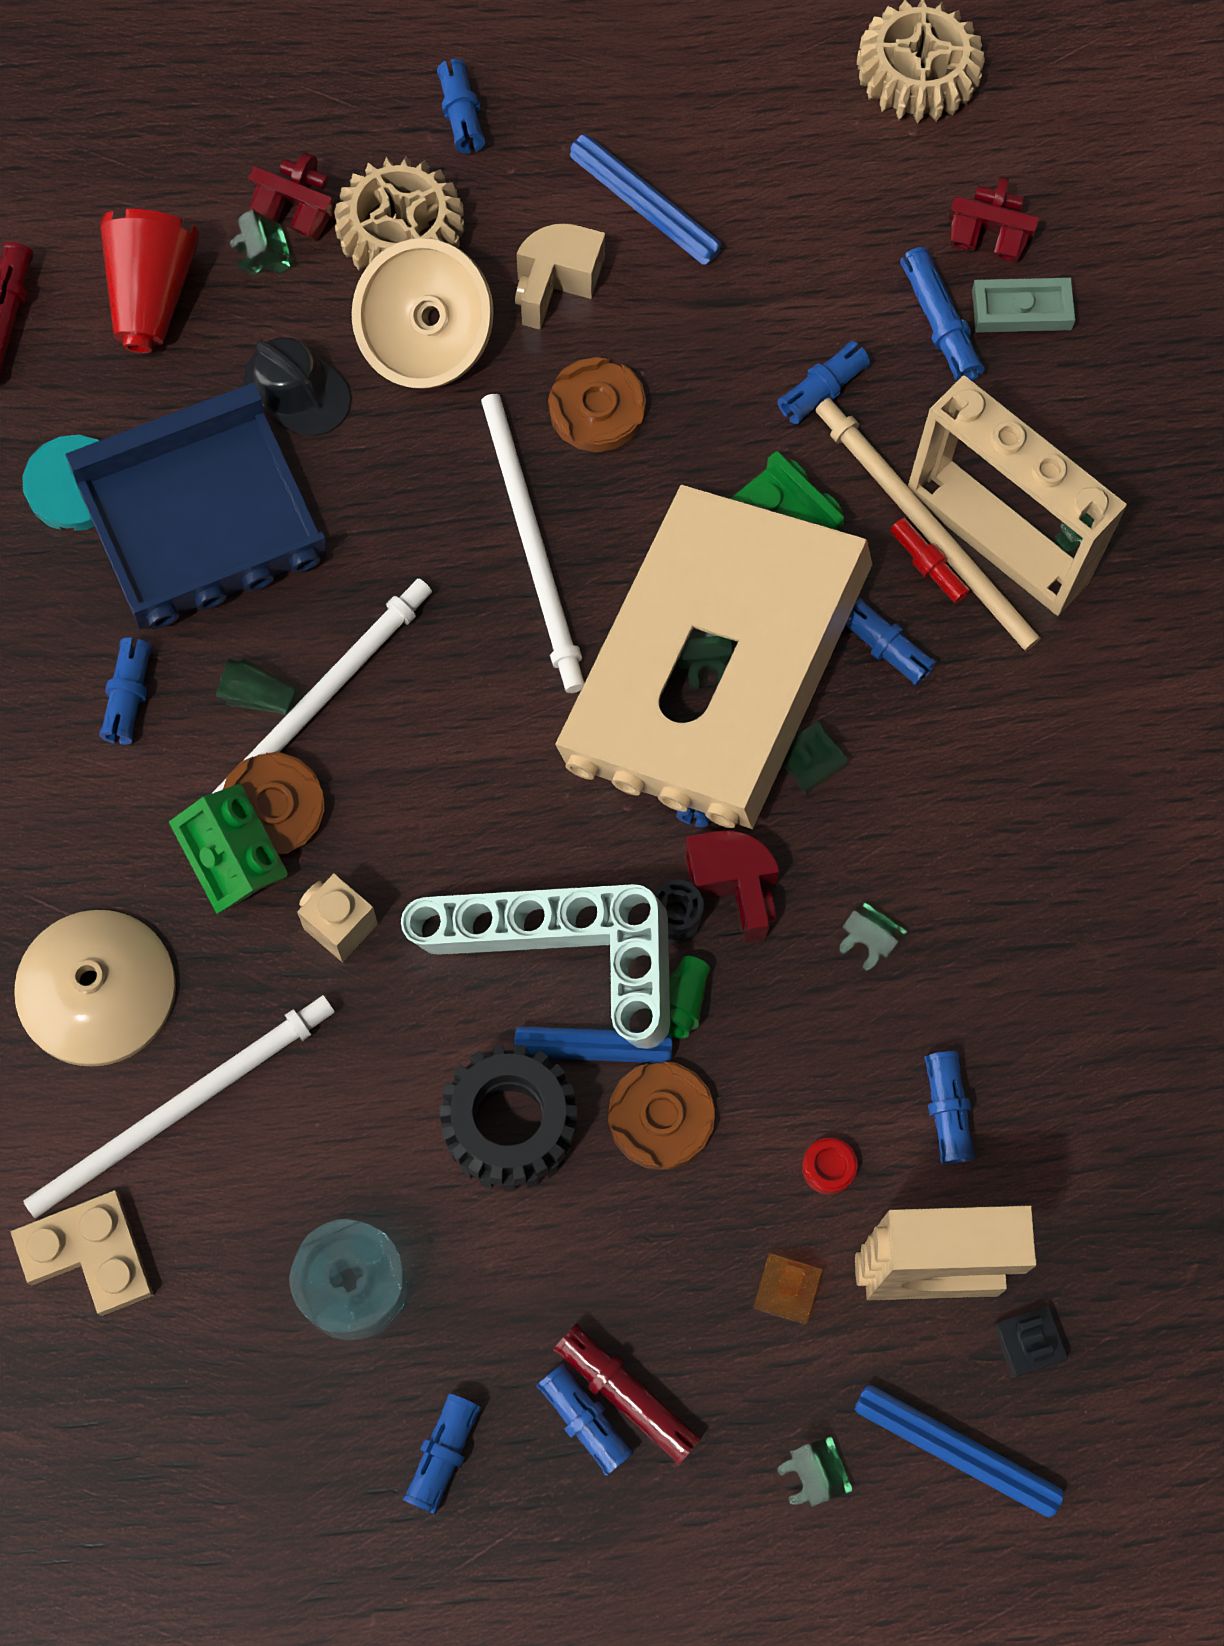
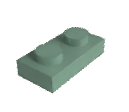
M1071 278L974 280L972 299L976 333L1072 330L1075 313Z

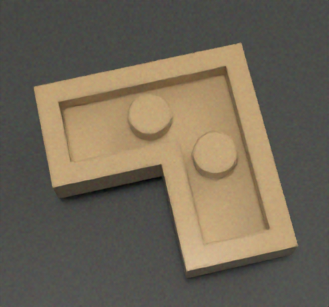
M115 1190L10 1231L26 1281L30 1285H35L82 1266L97 1314L100 1316L154 1296L123 1204Z

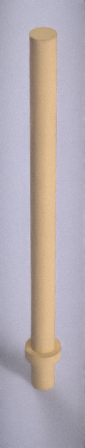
M831 398L822 401L815 411L832 430L830 436L837 444L844 443L931 544L935 543L948 558L947 563L1024 651H1028L1041 639L859 432L857 429L859 423L853 416L846 417Z

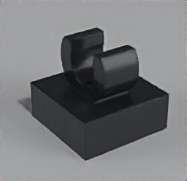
M1048 1306L993 1325L1012 1379L1068 1360Z

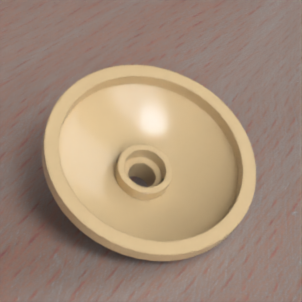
M416 238L388 247L371 261L357 284L352 303V325L356 342L368 363L379 374L396 384L426 389L440 387L457 380L478 361L484 352L491 334L493 302L485 276L466 253L451 244L439 240ZM437 308L440 318L432 326L429 323L428 315L432 309Z
M89 910L58 920L42 931L31 943L20 962L16 974L15 1004L18 1016L26 1032L45 1052L69 1064L90 1067L103 1066L120 1062L133 1056L145 1048L158 1035L173 1007L176 978L173 963L167 949L148 926L120 912ZM86 971L97 972V978L94 983L88 986L80 985V977Z

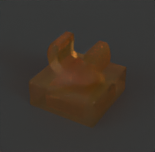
M769 1253L753 1309L806 1325L822 1269Z

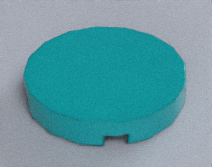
M83 435L60 436L43 444L29 458L23 473V493L34 515L49 527L61 530L60 527L66 529L73 528L74 531L88 530L94 527L71 474L65 454L99 441L98 439Z

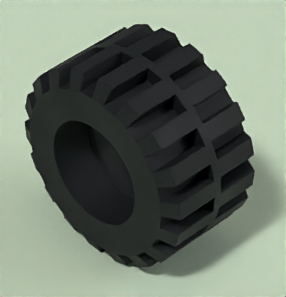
M501 1044L492 1046L491 1054L483 1056L481 1051L470 1056L471 1063L466 1067L460 1064L454 1070L453 1082L451 1084L446 1083L442 1093L444 1101L443 1105H440V1120L449 1154L454 1163L457 1161L461 1166V1170L470 1179L473 1176L478 1178L481 1185L492 1189L495 1184L503 1186L504 1191H515V1186L526 1184L527 1189L537 1186L538 1179L545 1175L549 1179L558 1172L557 1166L561 1161L566 1162L571 1154L572 1143L576 1140L577 1105L572 1084L567 1083L565 1072L558 1064L553 1067L549 1063L548 1056L539 1050L536 1055L529 1054L527 1046L515 1044L514 1051H504V1046ZM505 1091H516L530 1096L538 1103L542 1113L541 1126L538 1131L527 1141L512 1146L499 1145L489 1141L481 1134L477 1125V1115L482 1105L492 1096Z

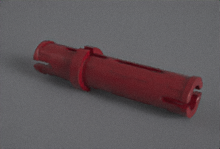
M18 242L4 243L0 260V374L10 343L18 307L25 304L27 291L24 285L34 256L32 249Z
M576 1323L569 1330V1333L559 1341L553 1351L562 1356L590 1382L587 1388L594 1395L600 1391L674 1460V1463L679 1465L702 1437L699 1434L696 1435L624 1369L622 1365L625 1361L618 1354L612 1358Z

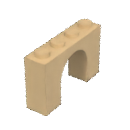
M1031 1206L889 1210L878 1226L874 1227L873 1233L868 1236L865 1244H862L861 1252H856L857 1286H866L867 1300L998 1297L1007 1289L1005 1274H1026L1036 1266Z

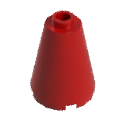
M126 209L125 218L113 220V211H110L101 218L100 230L114 338L123 342L125 350L135 353H150L153 347L160 346L164 342L199 244V231L192 224L191 231L189 232L181 228L182 218L159 211Z

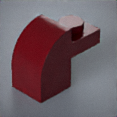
M716 831L687 836L684 855L690 883L700 891L703 900L735 894L745 944L766 940L769 923L776 921L771 892H762V889L776 887L779 875L777 863L770 851L757 839L737 831Z

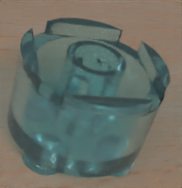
M339 1219L325 1223L308 1234L294 1258L289 1276L293 1299L302 1314L319 1331L331 1338L341 1340H360L373 1336L385 1329L403 1308L407 1291L406 1270L391 1239L385 1233L369 1224L350 1219ZM351 1268L355 1275L363 1274L362 1277L356 1280L357 1288L351 1292H347L343 1286L336 1288V1285L343 1281L341 1272Z

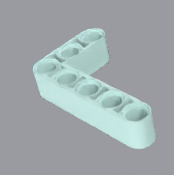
M617 885L423 897L408 904L402 913L401 926L407 939L431 954L610 945L611 1018L615 1030L629 1043L643 1049L656 1047L664 1041L669 1033L668 916L663 904L644 886ZM640 903H649L651 910L647 920L639 925H629L628 914L632 907ZM596 906L598 912L594 923L586 928H577L575 922L578 913L585 907ZM544 909L545 917L542 925L536 930L525 931L524 922L527 915L533 910ZM492 912L493 919L489 929L484 933L474 934L473 924L476 918L482 913ZM440 915L441 923L437 932L430 937H423L422 928L425 921L431 916ZM638 956H651L652 964L649 972L642 978H630L628 971L631 962ZM639 1009H651L653 1018L649 1028L640 1033H632L629 1026L632 1015Z

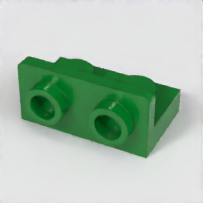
M775 451L768 457L766 470L730 498L738 502L840 532L842 531L844 517L842 509L836 500L827 493L821 494L808 482L807 474L803 468L794 460L789 459L787 461L778 451Z
M239 784L203 796L169 821L216 914L233 908L261 888L287 877V870L245 790Z

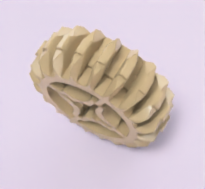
M904 0L899 7V11L887 6L882 18L874 17L873 21L869 24V30H865L864 35L861 37L859 47L861 50L858 51L857 65L860 70V85L867 86L868 99H880L882 112L891 107L897 109L898 120L905 113L914 114L917 124L923 118V114H929L935 122L941 117L942 111L954 115L955 111L959 108V104L967 105L973 91L979 86L982 76L980 71H982L984 65V52L981 51V36L973 35V22L960 23L961 16L959 10L950 14L945 13L943 2L936 8L927 7L925 0H921L918 7H912Z
M405 156L401 165L394 166L386 157L383 168L376 169L368 163L365 169L366 177L353 173L350 180L351 187L341 188V202L336 204L334 211L337 222L335 225L336 236L340 239L342 251L346 258L353 257V263L358 271L367 268L371 261L388 247L409 239L428 238L451 244L457 248L460 246L459 237L464 232V220L462 219L464 215L463 203L457 197V189L453 182L446 183L445 175H443L441 169L430 173V168L425 160L414 168L411 167V162L407 156ZM380 204V207L377 210L370 213V219L364 221L368 213L374 207ZM437 218L433 226L420 237L419 233L429 227L428 222Z

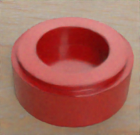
M823 1138L814 1142L808 1148L802 1161V1173L807 1184L813 1190L826 1195L838 1194L847 1189L854 1180L858 1168L857 1158L853 1149L844 1141L836 1138Z

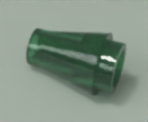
M229 658L221 675L216 697L226 700V706L274 712L286 716L296 687L282 682L245 658L241 662Z

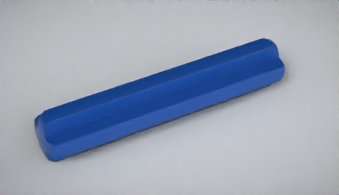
M520 1026L516 1028L514 1037V1049L515 1044L527 1046L529 1054L536 1055L539 1050L546 1054L549 1059L663 1063L670 1062L672 1057V1036L669 1033L663 1042L649 1049L637 1048L620 1036L616 1030ZM631 1031V1032H632V1033H640V1032H643V1031Z

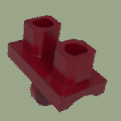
M305 152L300 156L297 163L284 159L280 165V173L290 176L291 181L253 166L248 180L256 188L249 211L256 217L277 224L286 202L298 206L290 228L300 235L315 241L318 240L324 230L328 219L336 222L334 199L310 189L313 185L324 190L329 180L328 176L317 172L318 160L316 156Z
M1000 176L996 190L977 186L974 200L992 205L954 196L948 221L952 222L950 246L966 251H974L980 229L997 233L999 235L993 256L1001 260L1017 263L1027 241H1032L1039 217L1001 208L1005 207L1020 211L1024 197L1006 193L1009 178Z

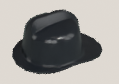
M280 337L266 342L261 339L256 345L257 352L246 365L243 380L245 385L255 383L262 398L263 409L283 426L297 434L317 436L329 433L341 425L349 412L351 398L347 383L339 373L311 351L305 343L299 340Z

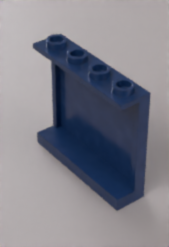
M254 382L65 454L71 474L139 630L148 626L153 629L168 626L179 618V614L196 607L200 610L216 607L226 600L227 595L244 588L246 591L259 590L269 585L275 576L290 570L295 573L307 571L320 562V558L326 556L323 532L318 533L265 417L262 398Z

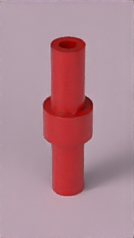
M905 518L900 519L892 526L890 532L914 558L912 564L924 578L931 577L955 604L962 601L969 594L970 590L946 564L948 558L935 543L928 544Z

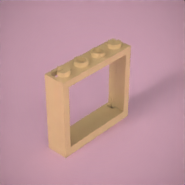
M965 375L929 409L908 487L932 515L1054 614L1059 616L1090 583L1127 504ZM958 438L1083 538L1074 559L952 461ZM933 480L940 487L931 494L922 487L927 481ZM1085 513L1095 519L1091 528L1079 520ZM1056 580L1062 584L1057 595L1048 589Z

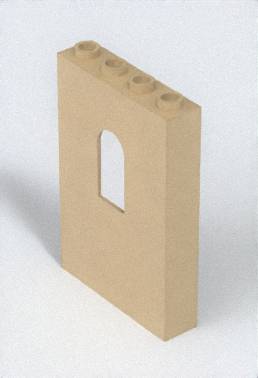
M680 485L555 744L566 763V768L584 779L592 780L595 775L608 779L616 788L631 795H640L642 791L657 796L664 805L677 811L685 812L689 807L704 812L711 821L727 828H734L738 824L753 829L871 569L872 560L867 539ZM696 628L737 641L738 644L704 714L698 719L687 723H677L666 718L660 709V698L692 629Z

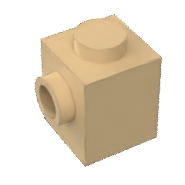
M334 873L324 884L318 881L306 891L299 903L301 908L297 912L304 930L342 963L378 925L373 906Z

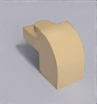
M554 224L535 231L525 239L517 252L518 280L520 281L515 296V304L521 305L522 325L541 330L554 289L589 299L592 298L605 259L604 232L572 224Z

